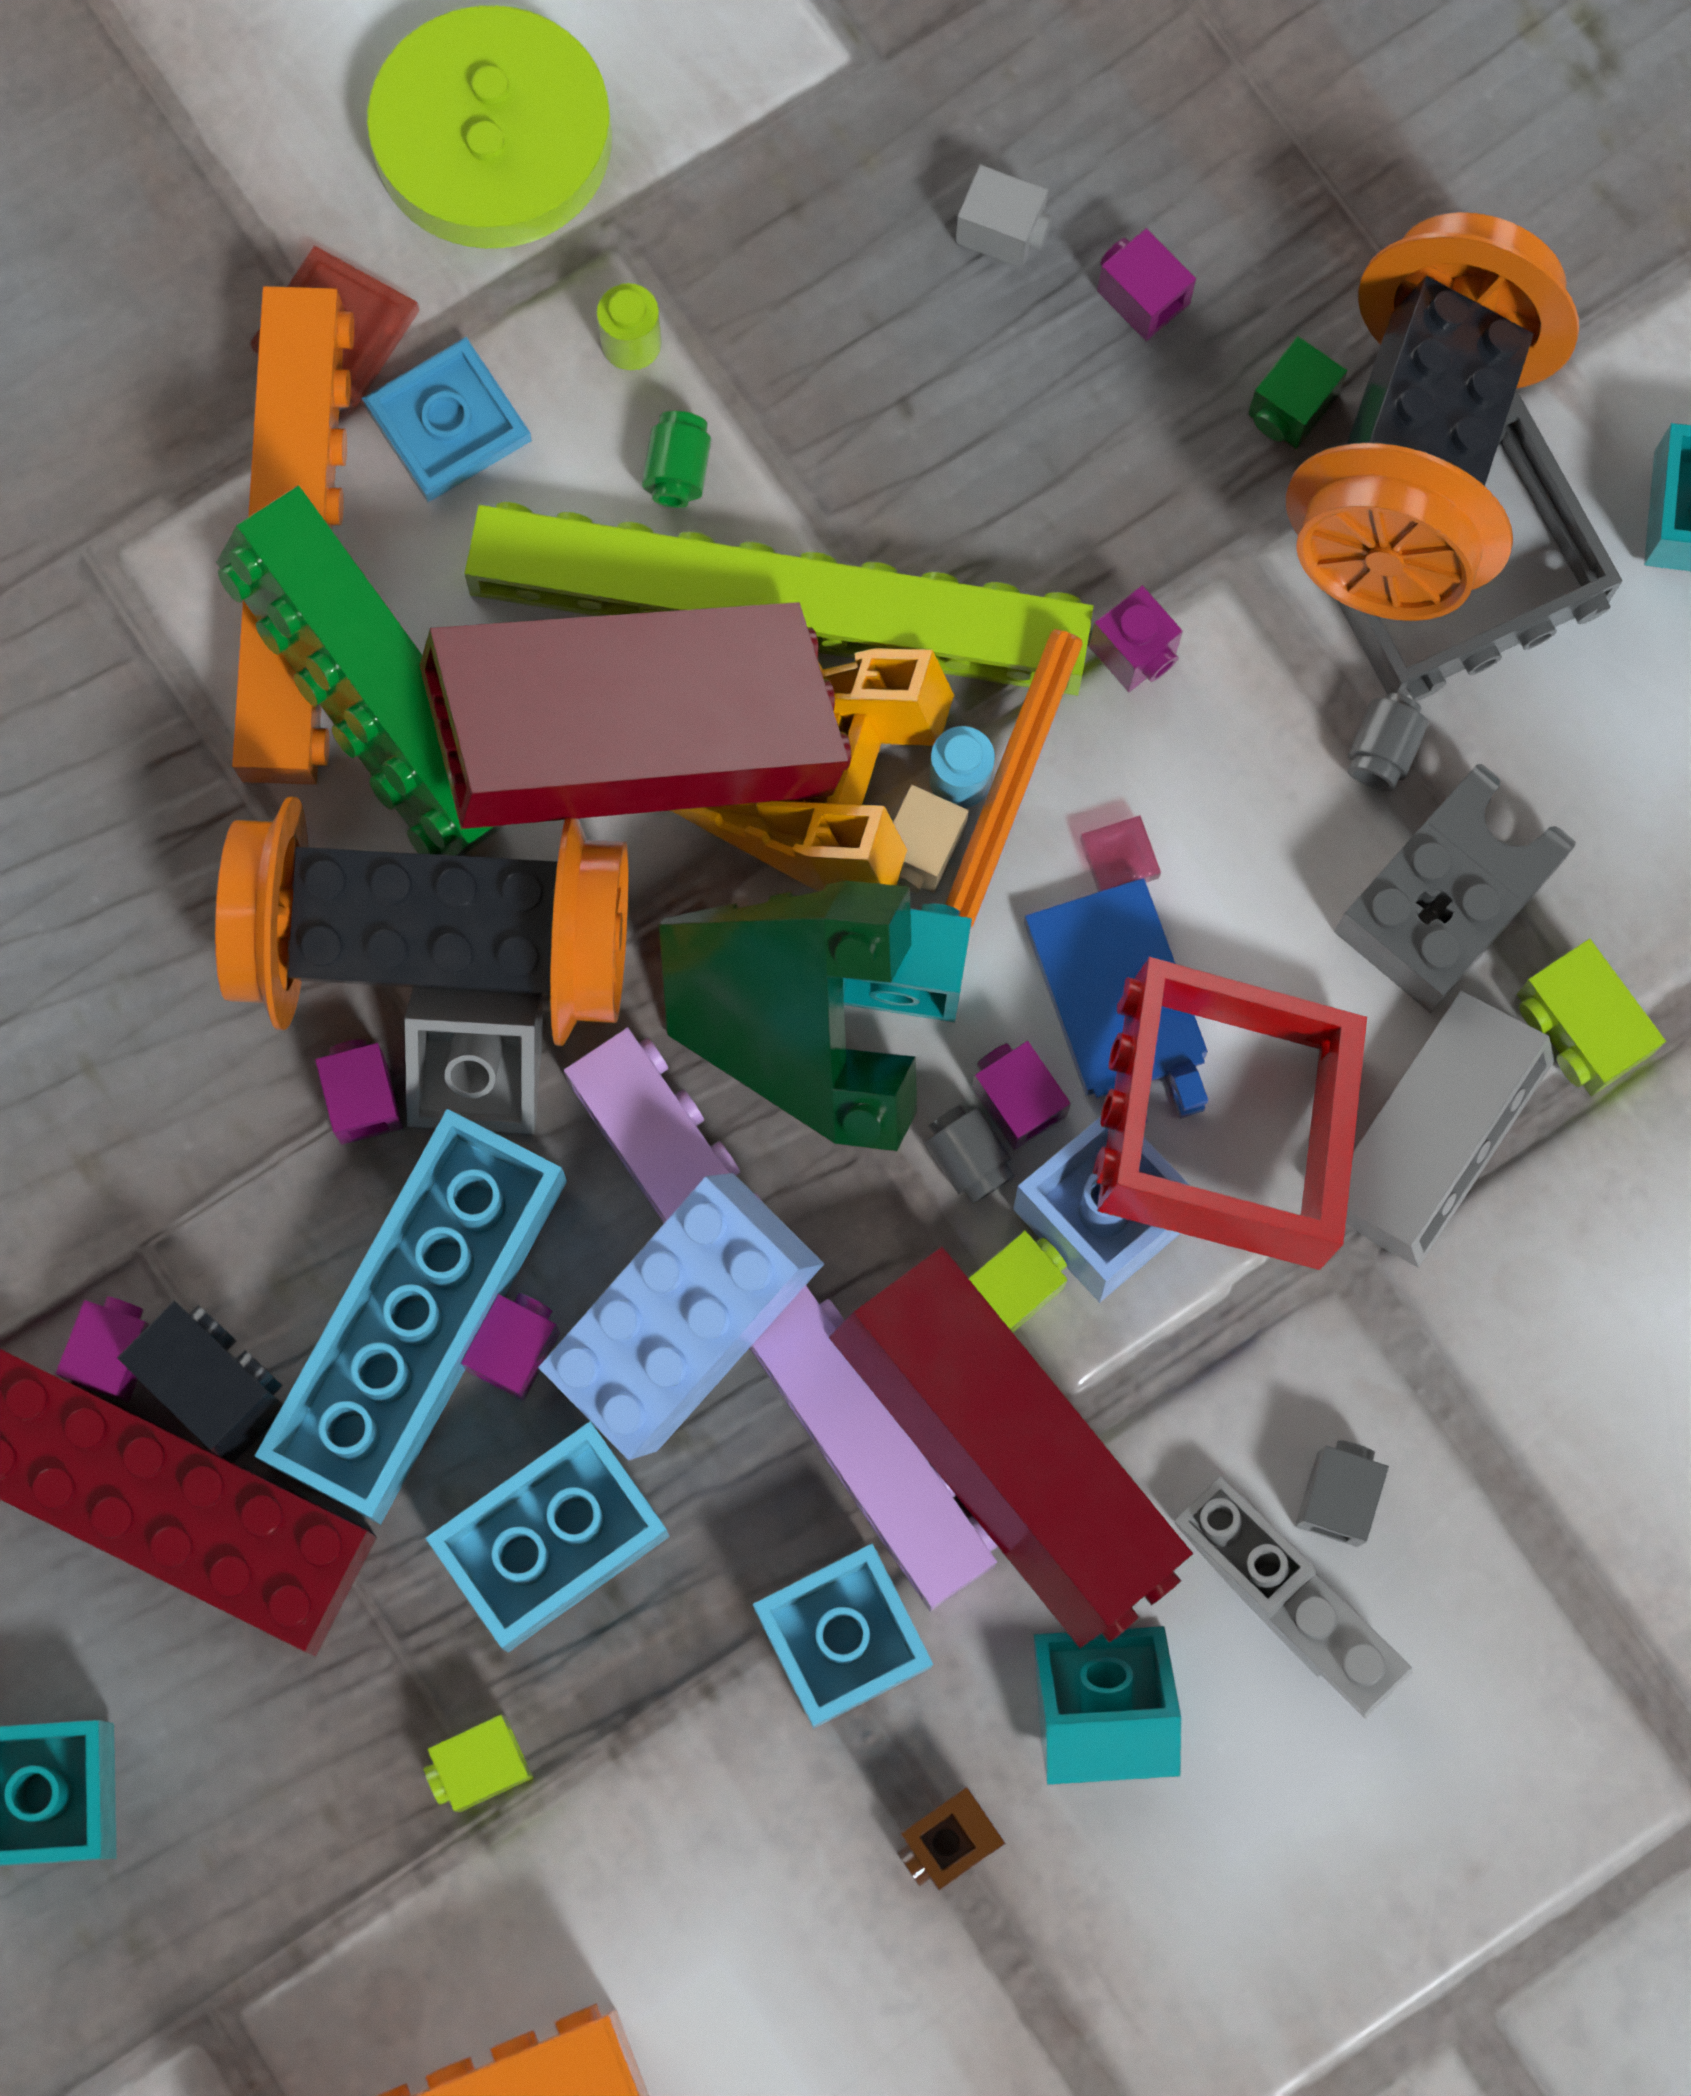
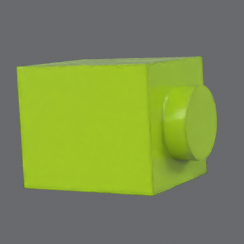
M1024 1231L968 1279L1009 1329L1015 1332L1064 1290L1068 1279L1061 1271L1067 1267V1264L1047 1239L1041 1237L1035 1242Z
M499 1715L427 1749L433 1764L425 1767L424 1773L432 1793L439 1805L450 1801L455 1812L465 1811L533 1779L508 1718L504 1715Z

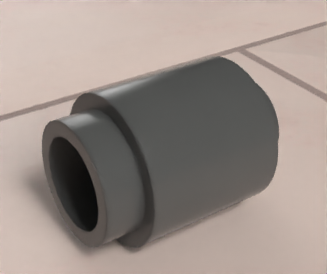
M1389 693L1385 698H1375L1370 701L1348 753V757L1352 761L1348 773L1352 778L1368 787L1381 791H1393L1398 780L1406 779L1429 724L1426 717L1420 713L1421 706L1416 701L1396 693Z
M958 1105L928 1125L934 1136L924 1144L958 1195L965 1192L972 1204L988 1196L1015 1177L1007 1164L1011 1157L978 1108L966 1114L961 1105Z

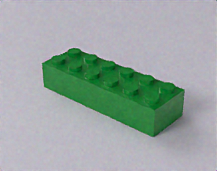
M298 485L237 524L216 561L220 568L218 570V577L221 584L236 602L240 603L244 600L258 620L256 622V629L264 644L274 654L282 653L296 672L294 674V681L302 696L312 706L320 705L333 722L332 733L340 748L349 757H358L372 777L369 779L370 786L378 800L387 809L392 810L395 808L410 828L407 830V835L418 854L463 856L499 831L504 825L468 829L460 828L420 669L422 654L301 487Z

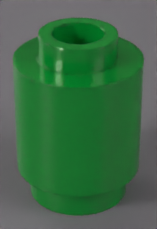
M666 411L660 414L658 424L651 428L642 487L645 491L652 494V500L655 503L670 508H684L688 506L689 501L702 497L712 441L711 436L707 433L708 423L704 418L685 411Z

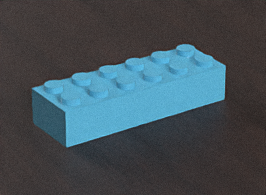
M446 1109L255 1457L275 1470L381 1525L462 1377L465 1369L461 1362L498 1294L503 1297L506 1296L567 1183L562 1167Z

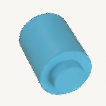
M959 726L948 729L937 738L932 748L929 784L934 795L963 808L972 807L984 799L990 789L995 760L993 746L986 735L975 728Z

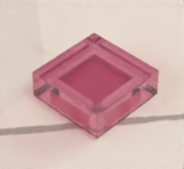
M1141 815L1081 834L1080 842L1098 892L1144 878L1146 883L1160 878L1161 870Z

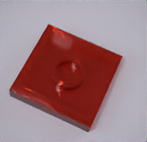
M314 245L287 287L337 289L344 310L353 312L354 343L352 349H343L342 370H349L351 397L349 405L356 408L420 309L418 302ZM260 328L250 342L252 350L258 354Z

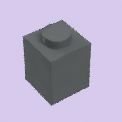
M1343 1440L1337 1441L1336 1448L1326 1445L1317 1452L1295 1527L1355 1547L1366 1543L1389 1466L1373 1461L1376 1452L1365 1446Z

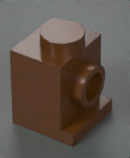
M965 1787L901 1832L900 1836L907 1846L898 1851L897 1855L919 1887L928 1880H931L936 1889L940 1891L1006 1843L968 1787ZM942 1829L953 1831L958 1838V1848L950 1856L938 1854L933 1847V1838Z

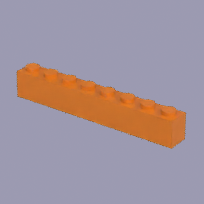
M263 286L248 517L299 485L331 530L332 525H342L344 496L342 488H335L336 466H345L347 460L346 429L338 428L339 407H349L350 372L349 370H342L343 349L353 348L354 316L352 311L344 310L337 289ZM243 600L232 767L242 782L317 785L318 766L328 765L330 752L328 728H320L322 707L320 705L312 706L302 696L294 681L295 670L282 653L274 654L264 644L256 629V622L258 620Z

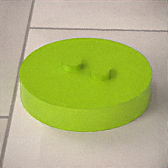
M482 5L450 11L429 20L409 33L392 50L382 64L370 93L367 121L369 139L378 173L386 191L398 208L412 222L434 236L451 243L483 249L507 248L527 244L546 237L566 225L584 209L598 190L608 167L612 148V126L608 94L598 66L590 53L570 32L544 16L527 10L508 6Z

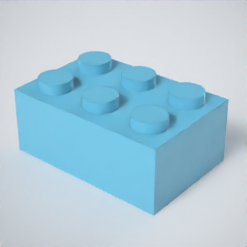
M590 1421L426 1537V1540L503 1650L510 1652L665 1541L670 1535Z

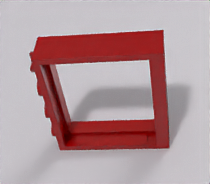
M1149 957L1134 979L1130 977L1125 979L1124 993L1117 1004V1014L1123 1015L1125 1018L1123 1032L1117 1034L1109 1057V1070L1117 1072L1115 1088L1110 1089L1106 1096L1100 1119L1101 1127L1108 1128L1109 1130L1106 1147L1103 1146L1100 1149L1093 1169V1174L1097 1175L1096 1183L1101 1184L1097 1211L1320 1270L1344 1245L1367 1017ZM1161 1007L1319 1049L1301 1215L1139 1172Z

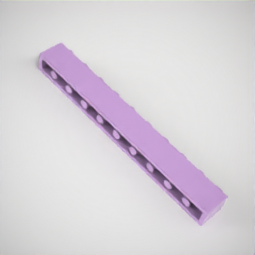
M627 1027L565 1068L564 1073L570 1088L662 1222L665 1223L705 1176L728 1173L738 1175L740 1170L720 1141L710 1146L696 1127L704 1121V1118L688 1093L682 1089L674 1094L661 1074L669 1068L652 1041L647 1037L638 1043ZM805 1285L749 1349L927 1609L932 1611L994 1568L997 1561L991 1551L998 1546L973 1516L967 1519L953 1498L956 1494L934 1467L929 1464L922 1452L828 1338L845 1320L830 1299H826L819 1304Z

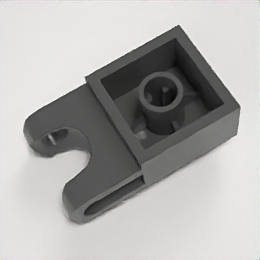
M1483 764L1476 765L1348 908L1334 933L1429 1013L1438 1006L1557 870L1576 844L1573 838L1557 826L1549 827L1540 837L1526 846H1509L1496 840L1486 826L1484 810L1490 803L1492 795L1500 787L1501 780ZM1424 909L1433 912L1438 919L1431 921L1428 925L1422 922L1418 916Z

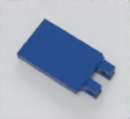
M1144 878L1025 915L1024 918L1025 928L1085 1096L1095 1094L1096 1099L1103 1096L1106 1097L1110 1089L1115 1088L1117 1072L1109 1070V1057L1117 1034L1123 1032L1125 1016L1117 1014V1004L1124 993L1125 979L1127 977L1134 979L1149 957L1176 964ZM1161 1007L1151 1081L1162 1077L1166 1078L1180 1119L1205 1111V1104L1209 1101L1199 1071L1196 1066L1205 1064L1204 1058H1206L1208 1050L1195 1015Z

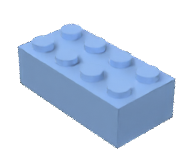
M734 1173L705 1176L538 1368L627 1460L657 1452L819 1271L824 1263Z

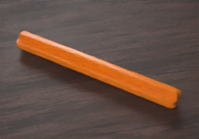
M1054 629L1050 633L945 905L958 909L960 911L959 916L972 918L971 927L974 925L1082 647V640L1079 637L1063 630Z

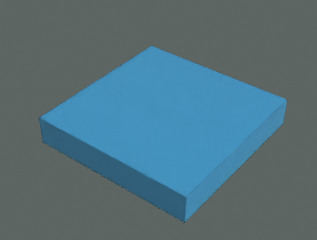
M467 337L362 398L366 410L428 503L532 441L530 431Z

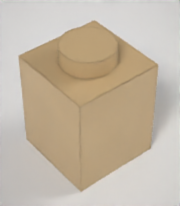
M911 784L893 822L907 848L897 882L898 886L910 887V892L918 893L923 888L935 894L966 829L969 810Z

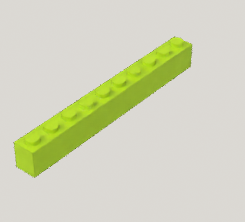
M499 502L496 504V507L478 504L464 573L470 596L591 616L800 602L807 627H813L816 632L818 653L855 659V653L874 648L933 650L944 674L1028 688L1050 633L1054 629L1063 630L1076 635L1082 640L1080 653L1064 691V694L1078 696L1082 680L1094 605L1083 604L1078 597L1067 593L1052 592L1047 593L1044 597L1022 594L1015 586L1001 582H990L984 584L983 587L961 584L957 578L940 572H928L923 574L922 577L900 574L894 567L879 562H866L861 567L839 564L833 557L818 552H805L800 557L778 554L772 547L757 542H744L739 547L717 544L711 537L696 532H682L678 537L656 534L650 527L635 522H621L617 527L595 524L589 517L574 512H560L556 517L534 514L528 507L513 502Z

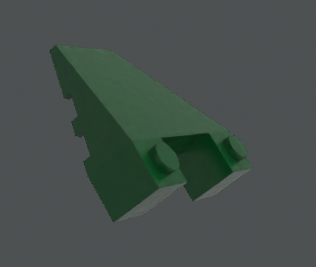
M845 880L826 884L823 891L794 897L792 892L770 896L769 900L765 903L738 908L737 904L734 903L671 916L661 920L659 923L666 1026L669 1037L834 1144L898 1151L917 1113L916 1057L846 1049L843 978L892 982L912 945L910 887Z

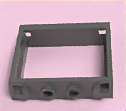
M1518 391L1514 394L1499 444L1502 443L1581 587L1409 667H1406L1380 617L1358 611L1337 601L1387 694L1411 695L1414 701L1424 699L1443 688L1447 684L1445 678L1464 669H1466L1468 675L1480 673L1496 664L1502 658L1501 652L1518 644H1521L1523 650L1534 648L1553 637L1557 633L1555 627L1574 618L1580 625L1590 622L1611 608L1609 602L1623 581Z

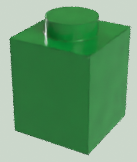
M1297 336L1255 389L1247 415L1254 419L1256 427L1268 438L1278 442L1285 440L1297 449L1339 396L1348 370Z

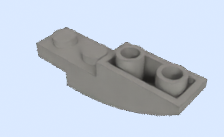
M1222 1476L1211 1484L1174 1520L1175 1525L1278 1638L1317 1677L1321 1675L1365 1719L1412 1673V1666L1316 1574L1315 1566Z

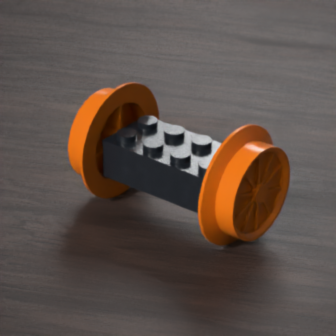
M1457 212L1437 215L1418 223L1405 234L1403 239L1381 250L1371 259L1364 270L1358 288L1359 310L1368 330L1381 346L1346 445L1319 452L1302 463L1294 472L1286 492L1287 515L1294 531L1298 535L1296 550L1301 566L1320 589L1353 609L1393 620L1420 621L1441 617L1459 608L1467 600L1471 590L1479 588L1494 579L1508 562L1513 545L1511 523L1498 499L1485 487L1516 389L1543 381L1560 370L1574 352L1579 336L1577 309L1572 297L1566 290V277L1560 261L1541 239L1523 227L1498 217L1479 213Z
M287 797L273 822L234 820L229 827L220 863L215 917L216 966L221 994L226 1001L264 1003L271 1023L276 1030H286L290 1026L296 1011L302 981L550 995L553 1041L556 1046H563L577 1021L616 1023L618 1020L623 989L628 921L629 864L627 843L625 841L587 839L579 819L565 818L558 862L310 848L302 803L298 797Z

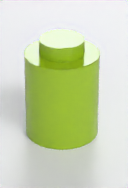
M633 283L619 284L607 290L597 306L601 347L605 357L611 364L623 370H639L647 367L657 358L662 345L659 309L655 297L646 288Z

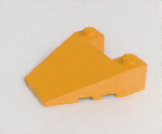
M874 648L855 653V662L822 669L819 663L823 679H829L834 690L835 706L833 712L839 731L847 734L851 746L850 766L847 770H844L833 796L670 810L816 891H823L826 884L845 880L897 885L907 848L885 806L862 804L881 744L933 746L937 738L944 731L954 693L933 650Z

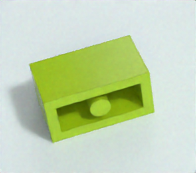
M1590 938L1528 979L1516 994L1522 1002L1519 1004V1010L1525 1022L1532 1028L1549 1036L1551 1043L1559 1052L1557 1062L1563 1074L1576 1087L1583 1085L1591 1097L1651 1057L1666 1042Z

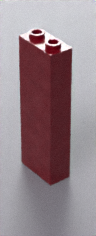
M940 1247L856 1309L828 1337L1079 1648L1100 1633L1108 1642H1111L1140 1618L1132 1608L1137 1602L1145 1597L1152 1606L1182 1581L1174 1570L1194 1553L943 1247Z

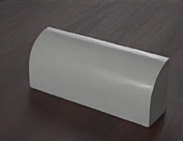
M1460 991L1353 1151L1346 1223L1375 1244L1419 1268L1555 1060L1549 1036Z

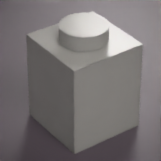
M980 165L958 215L955 243L1023 268L1031 248L1039 251L1042 250L1052 225L1053 216L1045 213L1048 190Z

